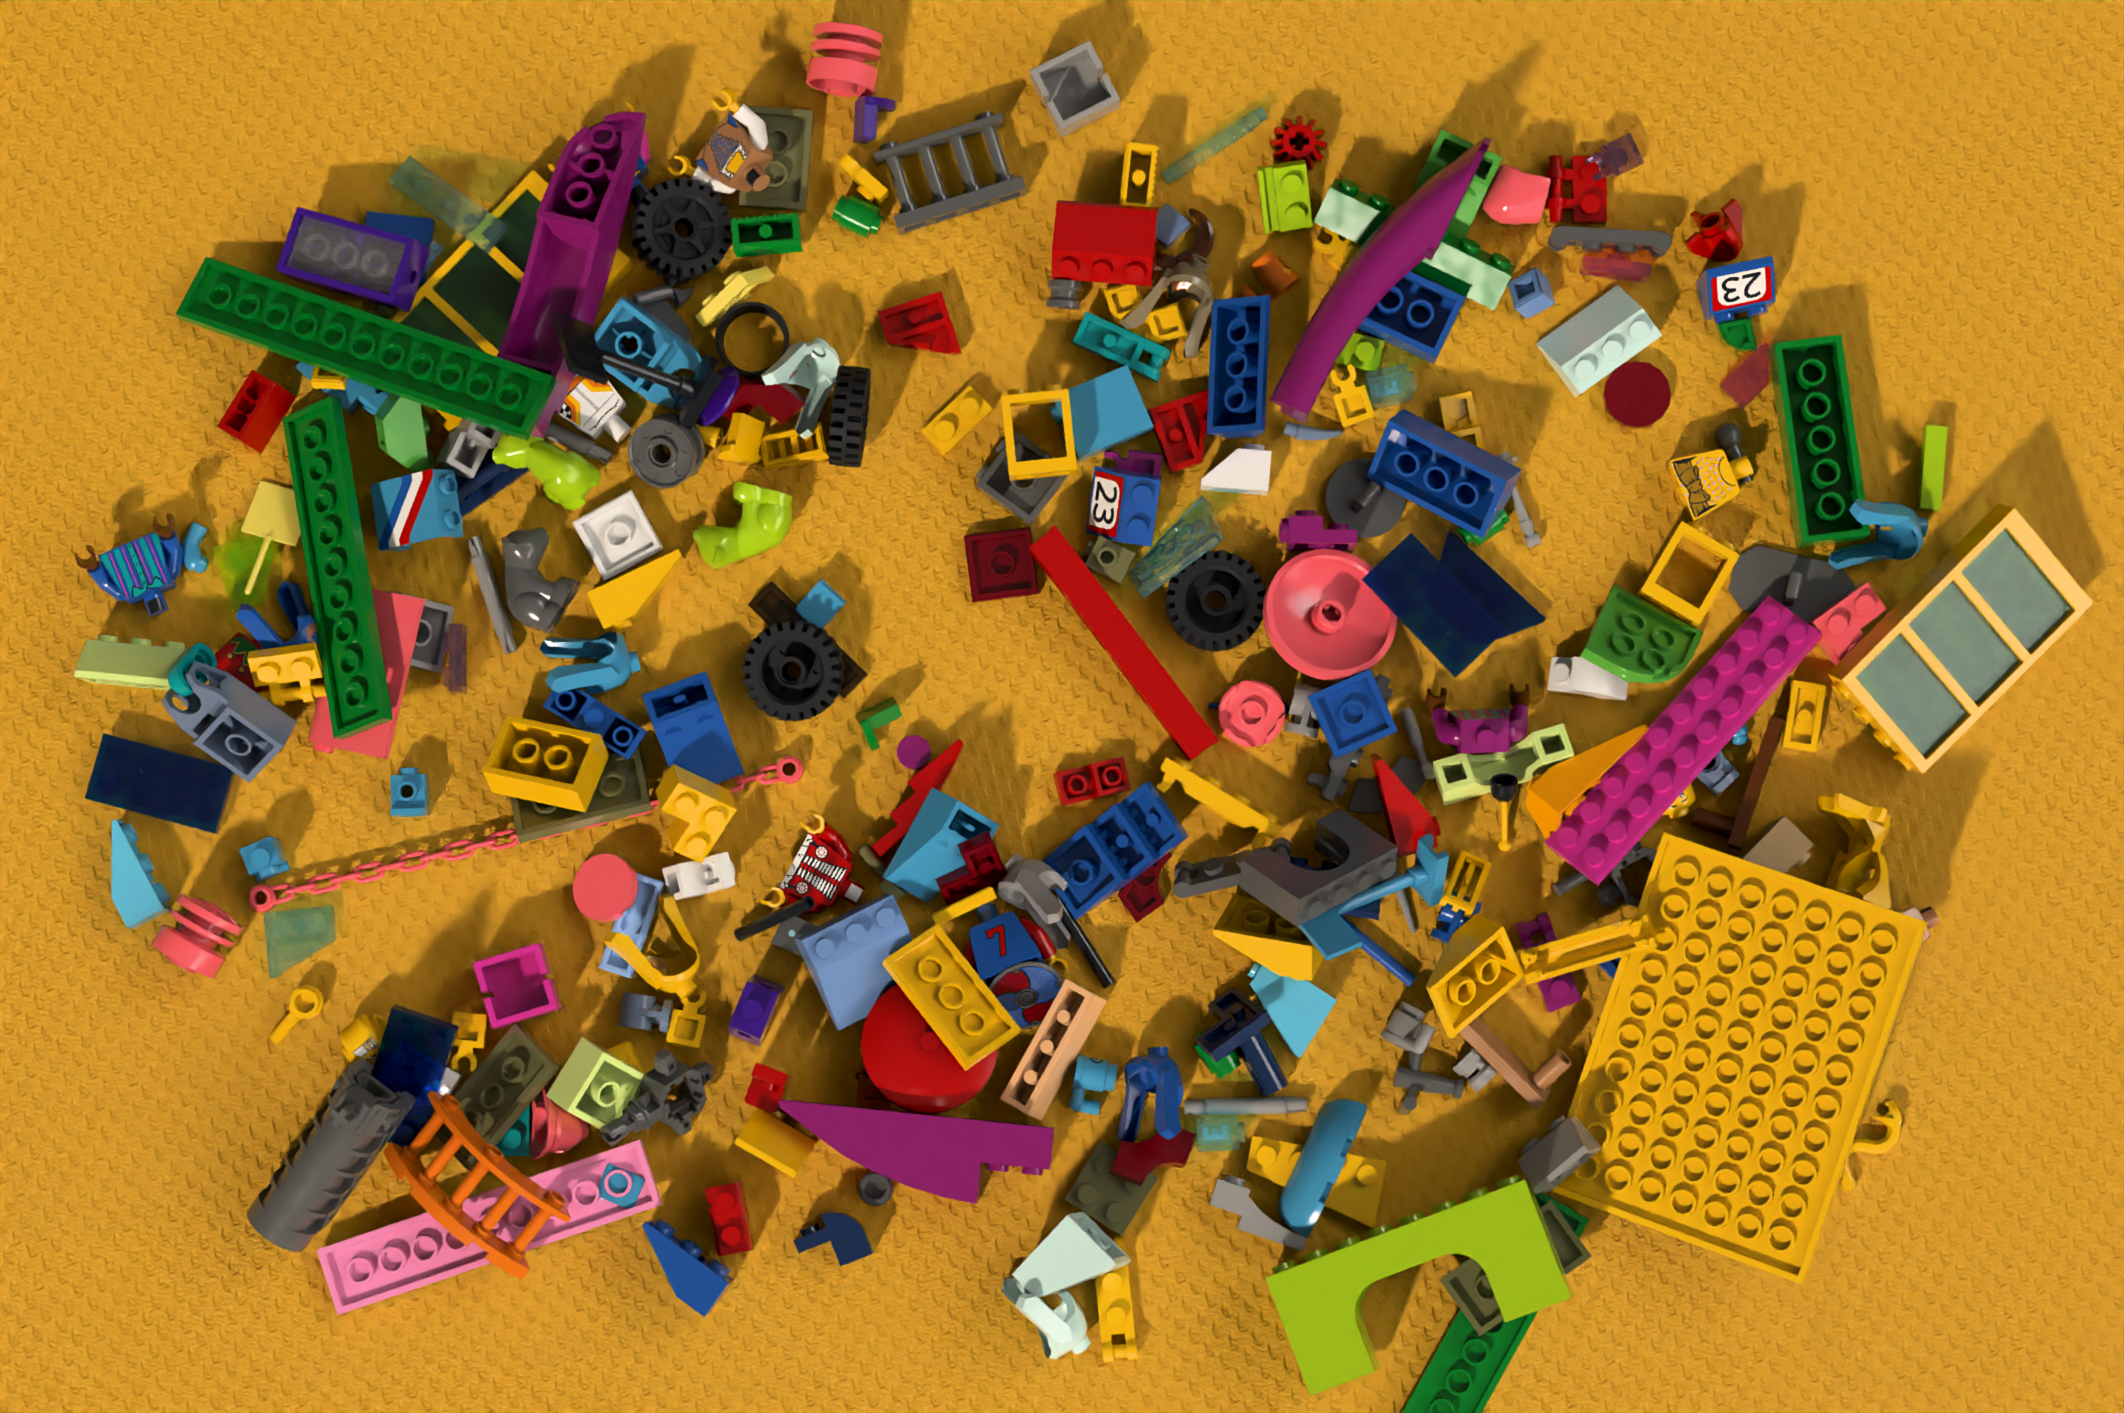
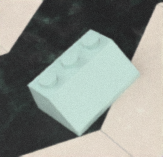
M1617 285L1537 342L1536 345L1576 398L1657 340L1662 334L1644 309Z

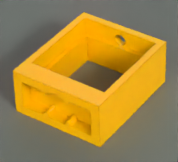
M1046 385L1041 387V392L1028 393L1027 388L1007 390L1008 395H1002L1001 402L1009 480L1077 474L1069 389H1061V385ZM1061 401L1067 457L1016 462L1011 406Z
M1681 521L1675 527L1638 590L1637 595L1696 628L1700 625L1740 555L1734 552L1735 546L1722 538H1717L1715 541L1705 535L1706 530L1693 521H1688L1686 524ZM1682 536L1725 560L1698 608L1655 583Z

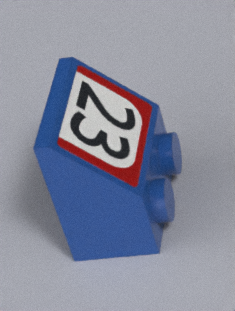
M1772 256L1706 269L1696 281L1704 320L1714 319L1715 324L1734 320L1735 314L1747 312L1748 317L1765 314L1768 312L1767 308L1771 307L1776 301Z
M1095 466L1086 533L1096 536L1100 535L1116 542L1152 547L1162 475Z

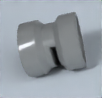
M1473 1047L1452 1067L1459 1076H1465L1469 1080V1086L1476 1093L1497 1073Z

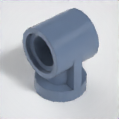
M1721 750L1712 759L1713 762L1710 769H1703L1697 776L1714 797L1726 789L1740 775L1723 756Z
M623 992L618 1026L651 1031L652 1024L659 1025V1032L668 1033L674 1000L664 999L663 1005L656 1004L657 997Z

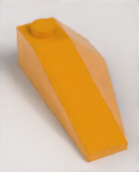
M1643 724L1550 767L1542 776L1537 774L1530 780L1526 787L1528 792L1525 805L1546 840L1554 831L1556 832L1559 829L1561 823L1586 799L1588 793L1600 783V780L1618 760L1649 730L1646 725Z

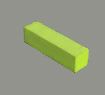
M1925 425L1922 428L1916 511L1938 512L1941 510L1947 426Z

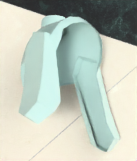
M819 337L814 338L812 342H802L800 340L791 346L773 366L761 374L765 385L788 383L810 389L795 427L796 432L803 439L814 434L819 415L833 387L832 384L836 380L838 367L841 365L840 358L834 348Z
M1015 1277L1004 1279L1001 1291L1015 1304V1307L1038 1327L1044 1354L1047 1358L1056 1360L1071 1350L1074 1354H1080L1090 1346L1091 1341L1086 1336L1088 1326L1086 1317L1078 1302L1066 1289L1057 1293L1062 1303L1053 1310L1035 1294H1023L1016 1286L1018 1280Z

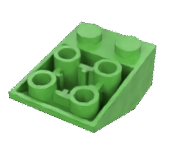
M1441 129L1412 193L1441 168L1474 144ZM1488 150L1486 151L1448 227L1451 235L1461 240L1466 237L1503 157Z

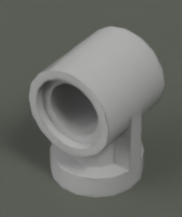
M1299 681L1296 682L1288 714L1295 715L1293 723L1286 722L1285 731L1317 739L1319 730L1313 729L1314 721H1317V718L1307 697L1325 688Z

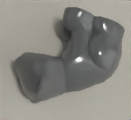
M543 527L511 531L501 538L505 564L504 584L507 606L517 621L527 627L550 634L575 597L581 583L566 577H561L553 583L546 580L538 570V566L549 543V536Z

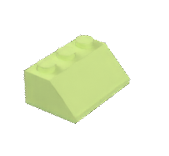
M98 635L97 640H86L75 668L74 677L96 684L169 690L171 687L168 683V670L186 650L185 643L165 641L164 647L151 646L152 640L131 638V644L118 643V637Z

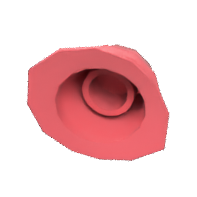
M546 1087L532 1101L529 1143L531 1160L541 1158L548 1152L564 1153L569 1151L579 1143H582L589 1133V1123L567 1112L546 1096L548 1093Z

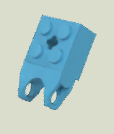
M627 296L620 297L594 334L598 348L674 375L681 368L690 369L695 372L702 361L698 351L691 343L641 306L634 304L633 300ZM635 337L638 341L636 343L638 344V349L629 352L625 348L628 345L625 339ZM604 364L606 371L633 391L638 392L648 401L674 410L673 406L679 397L673 393L672 389Z

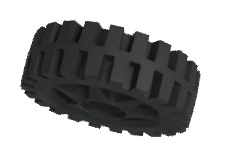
M687 178L671 179L650 189L638 202L631 217L630 235H633L631 242L633 248L638 250L636 255L640 261L644 260L647 263L645 266L650 271L654 269L657 271V275L661 277L667 276L673 280H690L706 274L724 258L725 253L730 247L729 241L732 239V231H730L732 218L727 215L729 212L727 205H723L720 201L722 197L718 193L714 194L710 186L706 184L702 187L700 186V181L694 179L691 181L687 180ZM675 222H682L687 226V237H681L676 233Z
M841 365L838 367L829 430L828 461L830 465L859 468L861 466L870 401L871 370L869 368Z
M1221 550L1198 553L1183 562L1170 579L1166 591L1168 619L1179 637L1184 639L1186 643L1197 647V649L1211 652L1230 650L1247 641L1258 629L1263 619L1265 589L1257 571L1254 570L1248 561L1243 560L1240 556ZM1211 593H1219L1224 597L1225 605L1218 610L1211 609L1206 603V597Z
M798 620L780 622L763 630L750 643V648L744 656L745 664L742 665V673L745 674L743 682L744 686L749 690L747 694L750 699H754L755 705L760 710H764L767 715L783 721L806 720L824 712L835 702L834 700L839 696L842 690L841 686L845 681L844 670L846 667L845 662L842 660L843 653L841 648H838L836 645L837 641L833 636H829L825 629L817 627L816 624ZM791 661L796 662L801 668V675L797 680L790 678L787 673V666Z

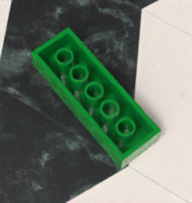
M1842 335L1774 343L1768 349L1796 548L1863 540L1870 535L1869 525H1862L1849 511L1856 499L1865 501Z

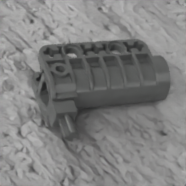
M363 1057L344 1070L342 1076L328 1095L326 1105L316 1112L312 1125L302 1132L297 1146L285 1156L283 1166L271 1176L269 1186L259 1193L247 1210V1218L254 1229L268 1241L283 1249L294 1252L303 1251L313 1236L331 1222L417 1100L408 1091L394 1093L369 1073L373 1065Z

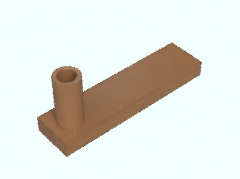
M1478 1017L1459 1032L1535 1110L1550 1095L1551 1090L1548 1087L1572 1065L1570 1058L1563 1051L1557 1050L1535 1072H1532Z

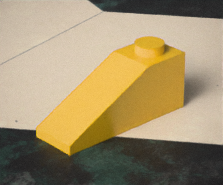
M679 549L587 592L596 614L607 633L612 630L613 632L621 633L633 626L631 621L637 619L684 560Z

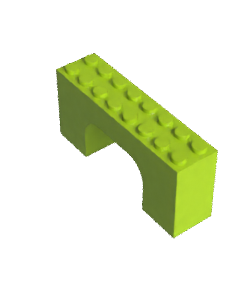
M1515 1175L1497 1182L1499 1189L1488 1193L1486 1187L1465 1194L1467 1202L1456 1205L1454 1199L1432 1207L1435 1214L1424 1217L1421 1211L1400 1219L1401 1227L1392 1230L1389 1223L1368 1231L1370 1238L1360 1242L1359 1237L1355 1236L1336 1243L1338 1250L1328 1254L1327 1248H1323L1304 1255L1306 1263L1297 1266L1295 1260L1271 1268L1274 1275L1266 1277V1281L1310 1396L1373 1373L1381 1368L1362 1318L1361 1308L1365 1293L1372 1284L1382 1278L1443 1255H1465L1475 1260L1483 1268L1505 1323L1570 1299L1573 1296V1292L1528 1180L1521 1181L1519 1175Z

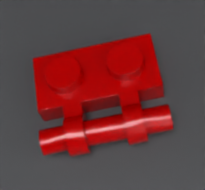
M1561 155L1549 156V168L1546 169V178L1551 180L1549 198L1546 199V210L1550 211V223H1563V211H1572V224H1606V155L1572 156L1571 169L1562 168ZM1571 181L1572 199L1563 198V182Z

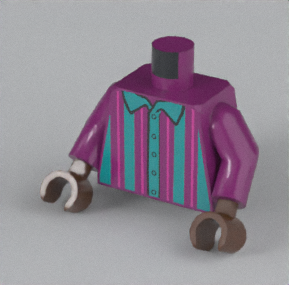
M1525 683V690L1516 692L1514 691V684H1511L1509 687L1511 708L1447 711L1445 709L1447 690L1441 687L1440 696H1435L1431 693L1430 688H1428L1425 707L1432 711L1431 716L1438 740L1448 744L1459 753L1506 752L1510 750L1513 742L1523 739L1527 734V706L1530 704L1529 685Z

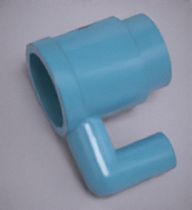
M1078 1054L1069 1101L1070 1108L1073 1111L1098 1115L1100 1102L1084 1099L1085 1090L1113 1091L1118 1065L1108 1063V1060Z

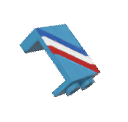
M432 468L370 484L379 551L402 552L410 550L411 544L438 537H463L462 516L459 509L454 470Z

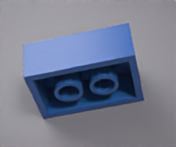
M1410 271L1372 309L1358 329L1434 364L1465 297Z

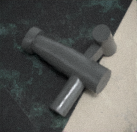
M1410 1051L1407 1068L1397 1066L1393 1077V1086L1408 1089L1405 1099L1398 1105V1111L1402 1115H1407L1416 1108L1417 1101L1414 1098L1416 1091L1451 1094L1453 1098L1460 1099L1464 1080L1456 1078L1453 1081L1432 1073L1420 1071L1423 1053L1417 1054Z

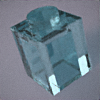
M1406 364L1369 371L1364 376L1368 397L1373 409L1409 402L1413 397L1412 392L1417 391L1414 372H1408Z
M1237 1115L1195 1117L1197 1152L1239 1150V1143L1245 1142L1244 1122H1238Z

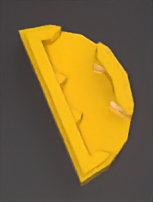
M989 886L933 913L932 918L935 924L938 923L940 926L997 899L993 888Z

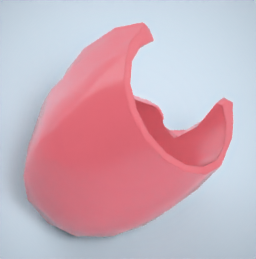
M1501 165L1483 200V210L1491 219L1501 224L1539 223L1544 211L1551 179L1524 173L1515 166Z

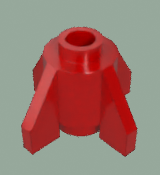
M1734 198L1721 208L1724 215L1721 212L1715 211L1704 216V214L1695 210L1690 214L1699 228V232H1694L1684 241L1691 253L1717 262L1732 261L1740 254L1744 244L1742 240V208Z

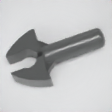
M665 276L663 277L664 285L635 292L632 299L634 304L639 306L668 298L673 300L676 309H678L691 298L695 287L686 290L674 288L676 285L688 283L689 280H673Z

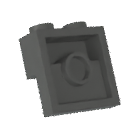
M1018 431L1013 435L1016 462L1053 458ZM1004 437L995 450L999 453L992 464L986 462L977 473L975 478L979 482L976 486L978 490L1003 508H1007L1031 526L1069 475L1010 481Z

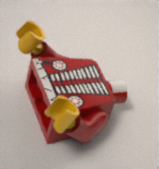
M809 810L808 812L815 817L814 822L807 826L800 821L801 827L809 832L780 887L765 886V888L773 891V898L770 901L762 899L760 901L762 904L770 907L782 908L801 898L811 896L814 899L815 906L813 909L802 914L821 913L826 907L832 908L838 897L856 905L865 887L849 879L854 869V866L851 864L852 852L838 831L824 822L822 816L817 812Z

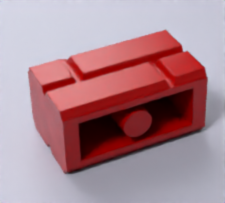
M742 1181L706 1188L705 1191L707 1201L710 1204L709 1212L718 1256L754 1249Z

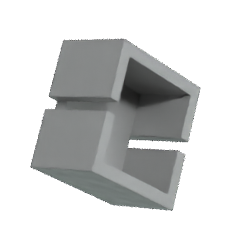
M1090 40L1030 70V81L1043 106L1047 105V113L1060 138L1120 109V98L1107 73L1103 74V65Z

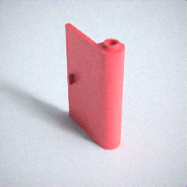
M372 589L393 720L348 738L336 739L333 738L327 696L318 697L308 737V742L314 743L313 750L333 754L334 748H339L383 759L389 758L425 599Z

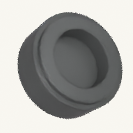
M868 1173L859 1183V1195L868 1205H883L892 1196V1181L890 1178L878 1173Z

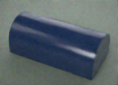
M1261 1031L1236 1048L1262 1096H1269L1289 1084Z

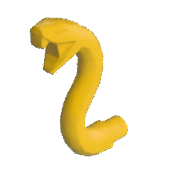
M1894 1100L1885 1102L1884 1105L1888 1106V1111L1883 1116L1874 1115L1875 1119L1887 1126L1885 1136L1877 1141L1866 1138H1854L1848 1157L1851 1153L1857 1151L1870 1154L1885 1153L1897 1144L1901 1134L1902 1117L1900 1109ZM1848 1158L1840 1178L1845 1192L1858 1186L1852 1175L1853 1171L1849 1166Z

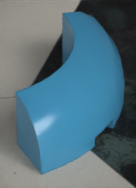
M1349 1099L1334 1100L1326 1103L1318 1111L1302 1152L1278 1199V1211L1282 1220L1290 1229L1303 1237H1309L1324 1208L1332 1185L1335 1184L1345 1163V1157L1352 1141H1354L1367 1109V1106Z

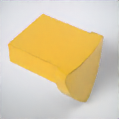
M733 413L726 445L720 447L718 459L732 462L758 463V454L765 422L744 413Z

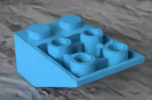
M932 787L883 878L928 903L941 892L935 879L966 865L957 844L986 831H989L991 838H993L999 825L959 800Z

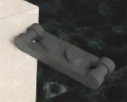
M1557 226L1548 237L1547 244L1554 252H1561L1566 246L1582 247V251L1587 253H1600L1602 248L1616 249V253L1621 255L1636 254V250L1648 251L1652 257L1660 258L1671 247L1672 239L1669 234L1658 231Z
M1276 838L1270 846H1266L1290 862L1291 843L1286 838ZM1265 847L1243 850L1237 854L1220 858L1214 857L1195 864L1188 861L1178 862L1174 868L1173 893L1177 897L1187 898L1240 885L1242 859Z

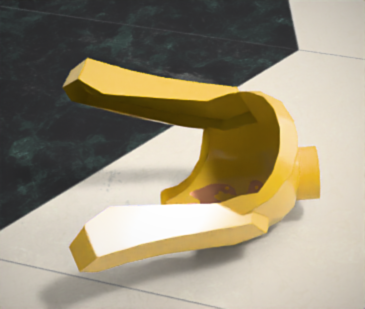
M667 893L659 895L658 903L674 941L679 946L678 950L667 955H661L653 950H649L644 956L629 936L618 932H608L603 942L621 956L648 984L664 992L677 993L683 1000L697 988L692 979L700 965L698 948L679 913L674 896Z

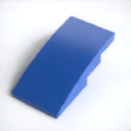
M1150 781L1142 784L1121 803L1114 804L1094 822L1084 825L1042 862L1053 868L1068 883L1064 892L1057 888H1054V890L1076 920L1142 874L1189 837V835Z

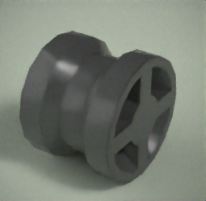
M1048 279V287L1051 293L1046 301V307L1079 310L1077 292L1081 290V282Z

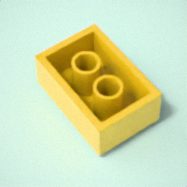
M507 715L482 772L492 793L586 813L609 754L601 734Z

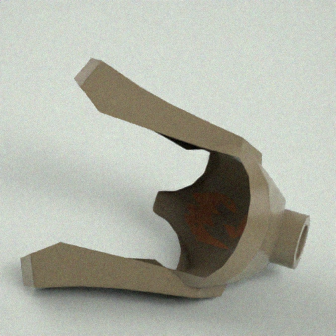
M1192 254L1188 261L1177 263L1172 269L1166 268L1141 300L1120 320L1121 324L1125 329H1133L1142 325L1166 288L1167 302L1170 304H1174L1183 298H1192L1199 303V306L1194 311L1183 355L1184 358L1189 359L1197 357L1203 329L1214 303L1213 291L1211 290L1206 272L1210 265L1209 262L1198 254Z

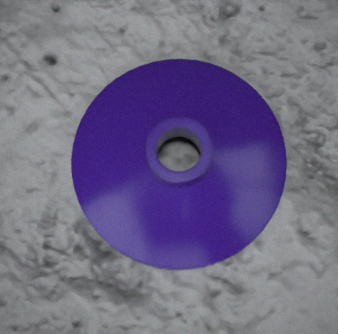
M727 366L718 370V372L723 373L724 378L697 419V425L704 427L712 424L729 407L739 385V373L735 368Z

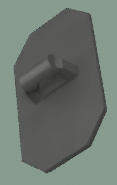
M1756 546L1741 554L1732 570L1728 591L1742 611L1753 613L1768 596H1771L1808 622L1852 590L1855 585L1843 568L1837 570L1826 561Z

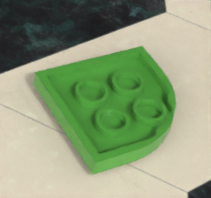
M1614 584L1608 593L1580 657L1620 677L1626 682H1665L1678 676L1687 667L1695 654L1704 632Z

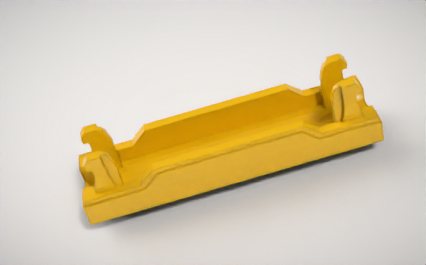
M1175 756L1173 761L1167 757L1165 758L1159 771L1164 774L1161 784L1158 783L1156 786L1158 792L1164 794L1171 788L1174 781L1182 785L1184 795L1240 829L1252 827L1258 832L1252 842L1253 849L1263 847V842L1268 838L1274 840L1278 837L1283 828L1277 824L1280 820L1278 817L1264 809L1260 813L1248 807L1251 801L1237 792L1233 791L1231 796L1219 789L1221 783L1209 775L1204 774L1202 778L1190 772L1193 766L1181 758Z
M1646 913L1518 951L1517 955L1523 967L1526 985L1655 948L1659 945L1650 915Z

